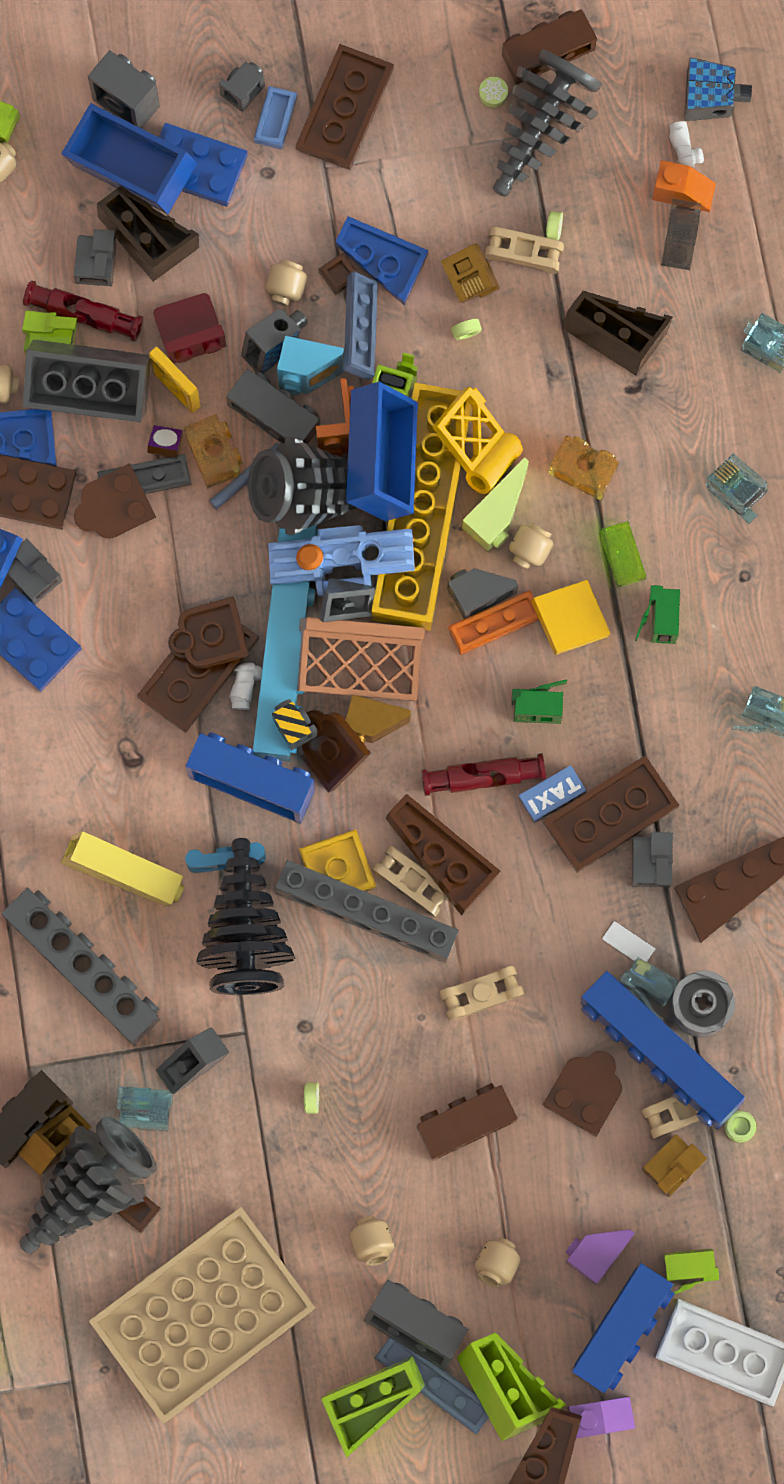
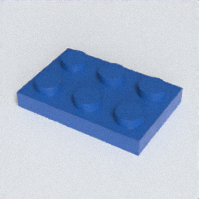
M165 123L159 138L187 151L197 162L182 192L227 207L248 156L247 150Z
M15 587L0 602V656L41 692L82 648Z

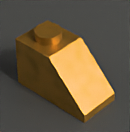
M352 695L346 721L365 745V742L374 743L410 723L411 710Z
M70 1105L34 1132L18 1154L39 1175H42L61 1159V1154L65 1146L70 1144V1136L76 1127L82 1126L89 1131L92 1126Z

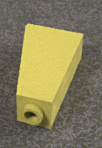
M83 831L72 835L60 863L164 906L172 905L173 901L177 902L184 889V885L181 884L182 875Z

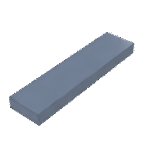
M352 271L347 276L344 371L369 381L375 376L378 281Z
M389 1337L375 1356V1359L387 1367L413 1356L425 1383L420 1393L477 1435L489 1418L477 1395L445 1370L440 1369Z

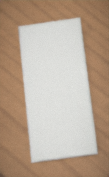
M615 921L602 938L635 962L641 960L646 963L655 950L654 947Z

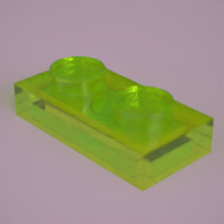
M629 521L600 529V537L617 588L646 580L647 576Z

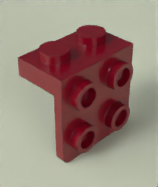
M207 293L198 294L158 307L153 312L167 357L173 364L187 362L193 357L215 353L221 348L227 347L222 325H219L212 301Z

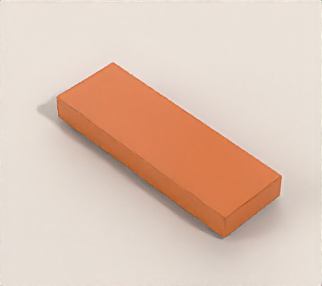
M531 590L448 626V630L460 655L539 621L531 602L534 598Z

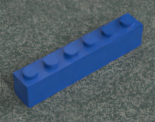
M608 971L581 996L582 1012L593 1022L598 1020L606 1027L604 1029L605 1033L614 1042L618 1043L621 1041L629 1048L627 1053L633 1060L639 1064L644 1062L652 1069L650 1071L652 1077L662 1085L667 1083L674 1090L673 1095L684 1106L690 1104L698 1112L696 1116L707 1127L713 1125L718 1130L743 1104L745 1099L743 1094Z

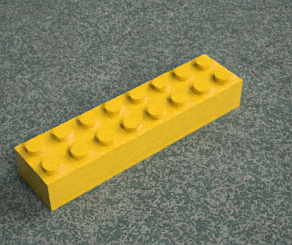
M420 383L414 384L412 399L418 402L414 513L389 520L387 531L412 529L415 571L378 575L371 611L372 621L400 626L421 627L431 631L461 471V464L432 426L461 393L460 390ZM466 400L463 403L464 416L471 417L472 405ZM449 420L444 427L451 436H456V420ZM464 421V437H467L470 421Z

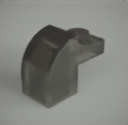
M672 199L661 266L690 270L700 219L701 203Z

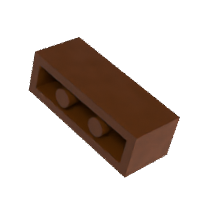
M580 9L575 12L571 10L561 14L557 20L548 24L547 22L537 24L530 32L523 35L514 34L503 43L502 56L516 84H520L524 81L516 76L518 66L536 75L551 70L538 60V53L541 49H545L570 62L595 51L597 37L583 10Z
M493 1083L478 1089L476 1091L478 1096L468 1101L464 1096L449 1103L450 1109L438 1114L437 1110H434L420 1117L421 1123L417 1124V1130L432 1161L517 1122L518 1118L502 1085L494 1087Z

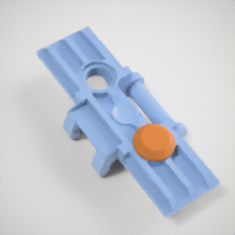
M355 525L318 529V536H314L312 539L268 543L270 584L316 581L318 597L324 596L328 581H325V575L333 573L334 567L355 566L357 570L362 571L364 577L339 580L373 586V575L415 571L412 529L366 533L362 526ZM370 546L377 547L379 549L378 557L372 561L365 560V549Z

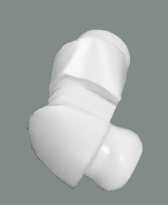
M680 121L670 124L668 138L677 153L678 160L676 163L692 168L697 163H703L702 149L699 147L692 149L687 123Z
M245 662L233 670L237 672L235 683L229 696L233 710H250L254 682L260 681L262 677V668L260 666H255L253 662Z

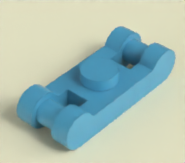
M258 842L251 843L249 857L257 859L259 865H262L266 860L265 849ZM232 847L217 848L216 853L202 854L198 850H190L185 856V861L188 869L193 873L219 871L225 869L227 860L234 858V853L232 852Z

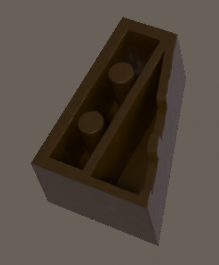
M121 186L97 203L98 218L108 230L115 231V238L153 282L199 248V234L192 229L188 230L176 223L174 218L169 215L165 216L153 209L152 205Z
M582 291L567 311L562 329L636 376L668 333L673 317L666 314L662 317L645 312L646 309L642 307L631 308L618 304V300Z
M42 1070L30 1079L24 1086V1089L16 1097L11 1098L1 1109L0 1164L4 1168H7L19 1156L18 1153L34 1132L73 1104L70 1098Z

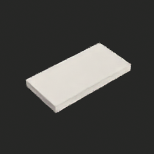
M677 1299L655 1359L774 1407L784 1381V1342Z

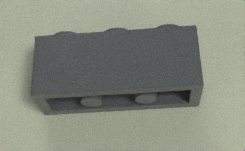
M246 369L226 395L227 405L280 443H285V438L292 437L308 444L316 434V426H320L318 413L308 405L302 407L293 401L295 398L283 388L277 390L270 385L271 381L261 372L256 371L253 373Z
M390 1280L386 1281L363 1320L442 1370L446 1369L469 1330L463 1326L459 1319L453 1316H446L438 1311L430 1301L420 1300L409 1293V1290L404 1285L393 1283Z

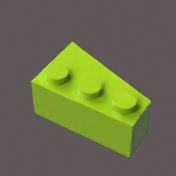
M496 1332L470 1343L456 1357L501 1441H505L541 1424L551 1407L562 1410L566 1406L560 1398L557 1400L543 1386L545 1382L539 1376L535 1378L522 1365L524 1361Z
M413 1356L326 1392L321 1398L346 1458L424 1388L425 1383Z

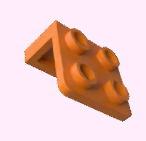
M346 378L340 379L344 423L316 426L318 448L339 457L343 453H348L351 390L354 388L353 386H347Z

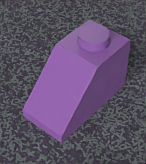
M629 1229L586 1235L582 1241L575 1238L565 1251L570 1256L566 1263L596 1285L635 1233Z
M630 1397L567 1407L568 1412L582 1415L577 1438L635 1429Z

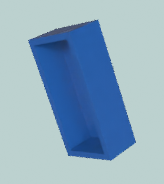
M92 103L89 104L61 153L74 167L115 188L121 186L166 214H169L197 165V162L187 151Z
M380 381L351 390L346 502L384 521H389L414 513L418 402Z
M209 732L208 736L202 733L199 734L185 766L189 779L296 823H302L315 793L314 779L309 778L311 775L309 772L294 767L293 770L282 767V762L271 756L266 755L264 759L253 755L254 750L241 744L233 747L225 743V738L215 733Z
M638 1263L571 1371L603 1393L608 1388L613 1391L623 1376L619 1372L625 1361L631 1363L641 1348L636 1345L642 1334L648 1336L658 1320L653 1317L659 1307L665 1309L675 1293L670 1289L674 1284L642 1263Z

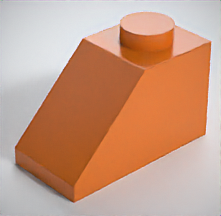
M661 160L652 200L710 212L716 183L690 166Z

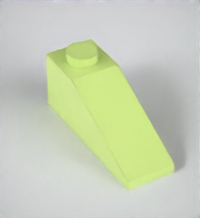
M525 457L463 519L462 529L487 552L494 546L497 549L501 547L509 537L507 532L510 529L528 471L529 461Z

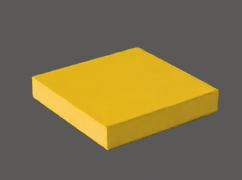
M156 346L149 353L153 374L190 413H194L201 407L197 387Z
M588 580L534 597L531 601L554 655L607 638L611 634Z
M357 829L299 848L304 867L363 891L376 888Z

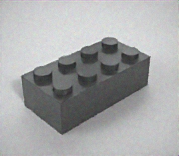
M33 339L26 350L23 407L141 423L147 412L150 375L149 354Z

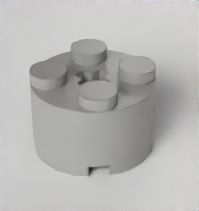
M698 971L683 978L676 986L670 999V1013L673 1022L683 1032L695 1037H707L719 1032L728 1023L735 1009L734 994L727 981L719 974L711 971ZM701 997L705 998V1004L710 1006V1008L706 1007L704 1011L699 1010V1005L695 1003Z

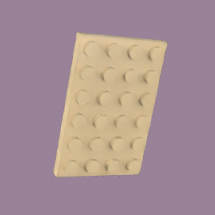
M240 1207L89 1320V1323L160 1421L165 1424L309 1315L316 1307L243 1208Z

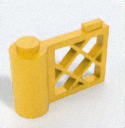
M466 387L432 428L467 472L465 477L469 486L478 493L488 494L521 455L523 448L520 439L516 435L506 433L485 407L484 403L486 400L476 387ZM466 400L472 405V417L464 416L463 403ZM449 420H456V436H451L444 427ZM464 421L473 422V438L464 437ZM481 422L486 423L492 431L487 439H481ZM464 442L473 443V456L471 459L465 454Z

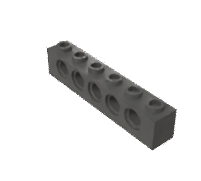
M289 860L286 861L275 887V894L444 963L448 959L459 931L456 928Z
M27 887L1 913L3 917L135 1046L160 1021L156 1014L159 1008L147 996L141 1000L134 993L137 989L136 985L124 975L120 979L112 971L116 966L104 954L98 957L91 950L94 944L82 932L77 936L69 929L72 923L62 912L59 911L55 915L47 907L51 902L39 890L33 893ZM37 915H45L48 918L46 926L42 929L32 927V920ZM59 936H66L69 938L68 947L61 951L54 949L53 943L55 939ZM82 957H87L91 960V966L85 972L75 970L76 961ZM102 979H110L113 981L112 989L105 994L99 993L97 991L98 982ZM124 1000H131L135 1003L134 1011L129 1015H122L118 1012L119 1004Z

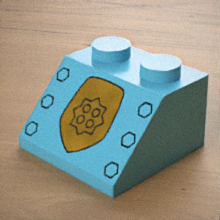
M285 336L277 367L279 388L287 390L292 395H300V393L309 394L344 372V348Z

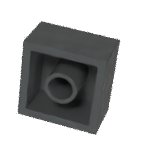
M109 50L88 75L92 99L113 115L141 129L160 107L155 78L145 70L138 71L123 54H118L117 56Z

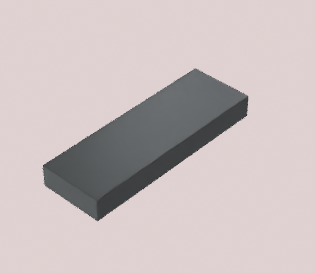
M185 454L177 455V458L167 457L131 465L145 494L191 485ZM121 467L97 472L98 478Z

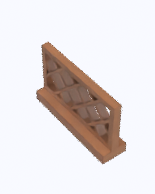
M310 617L300 619L301 644L297 691L417 701L421 640H424L425 628L343 620L322 622L320 618ZM309 637L320 638L327 647L317 658L308 650ZM327 639H334L336 641L331 645ZM343 640L350 641L357 650L346 661L335 649ZM357 642L366 643L362 647H360V645ZM372 643H378L386 652L376 663L364 651ZM386 644L395 646L390 650ZM401 646H413L412 659L403 666L393 653ZM331 651L341 665L329 675L319 661ZM359 654L370 666L360 677L348 665ZM388 657L400 669L389 680L378 668ZM309 658L312 662L307 666V659ZM315 665L325 679L317 686L306 685V672ZM410 666H411V674L407 671V669H408ZM343 668L355 680L346 689L340 688L332 679ZM372 671L384 682L376 691H370L362 682ZM402 673L410 681L409 694L399 693L391 684ZM327 682H329L332 687H323V686H324ZM359 685L362 690H355L353 688ZM388 687L392 693L382 691Z

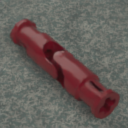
M33 280L28 283L25 290L24 306L33 305L45 309L47 313H56V316L77 318V323L90 325L92 328L109 334L116 332L130 337V340L134 342L138 339L141 332L143 316L138 315L134 317L121 313L119 308L99 302H92L87 298L57 288L51 290L37 285L36 281ZM76 304L75 313L67 309L68 306Z
M543 753L537 754V757L518 759L516 756L477 763L450 765L443 770L429 772L426 769L421 770L425 796H430L432 792L447 790L455 793L479 788L520 784L521 780L534 778L546 780ZM490 771L498 772L495 775L490 776Z

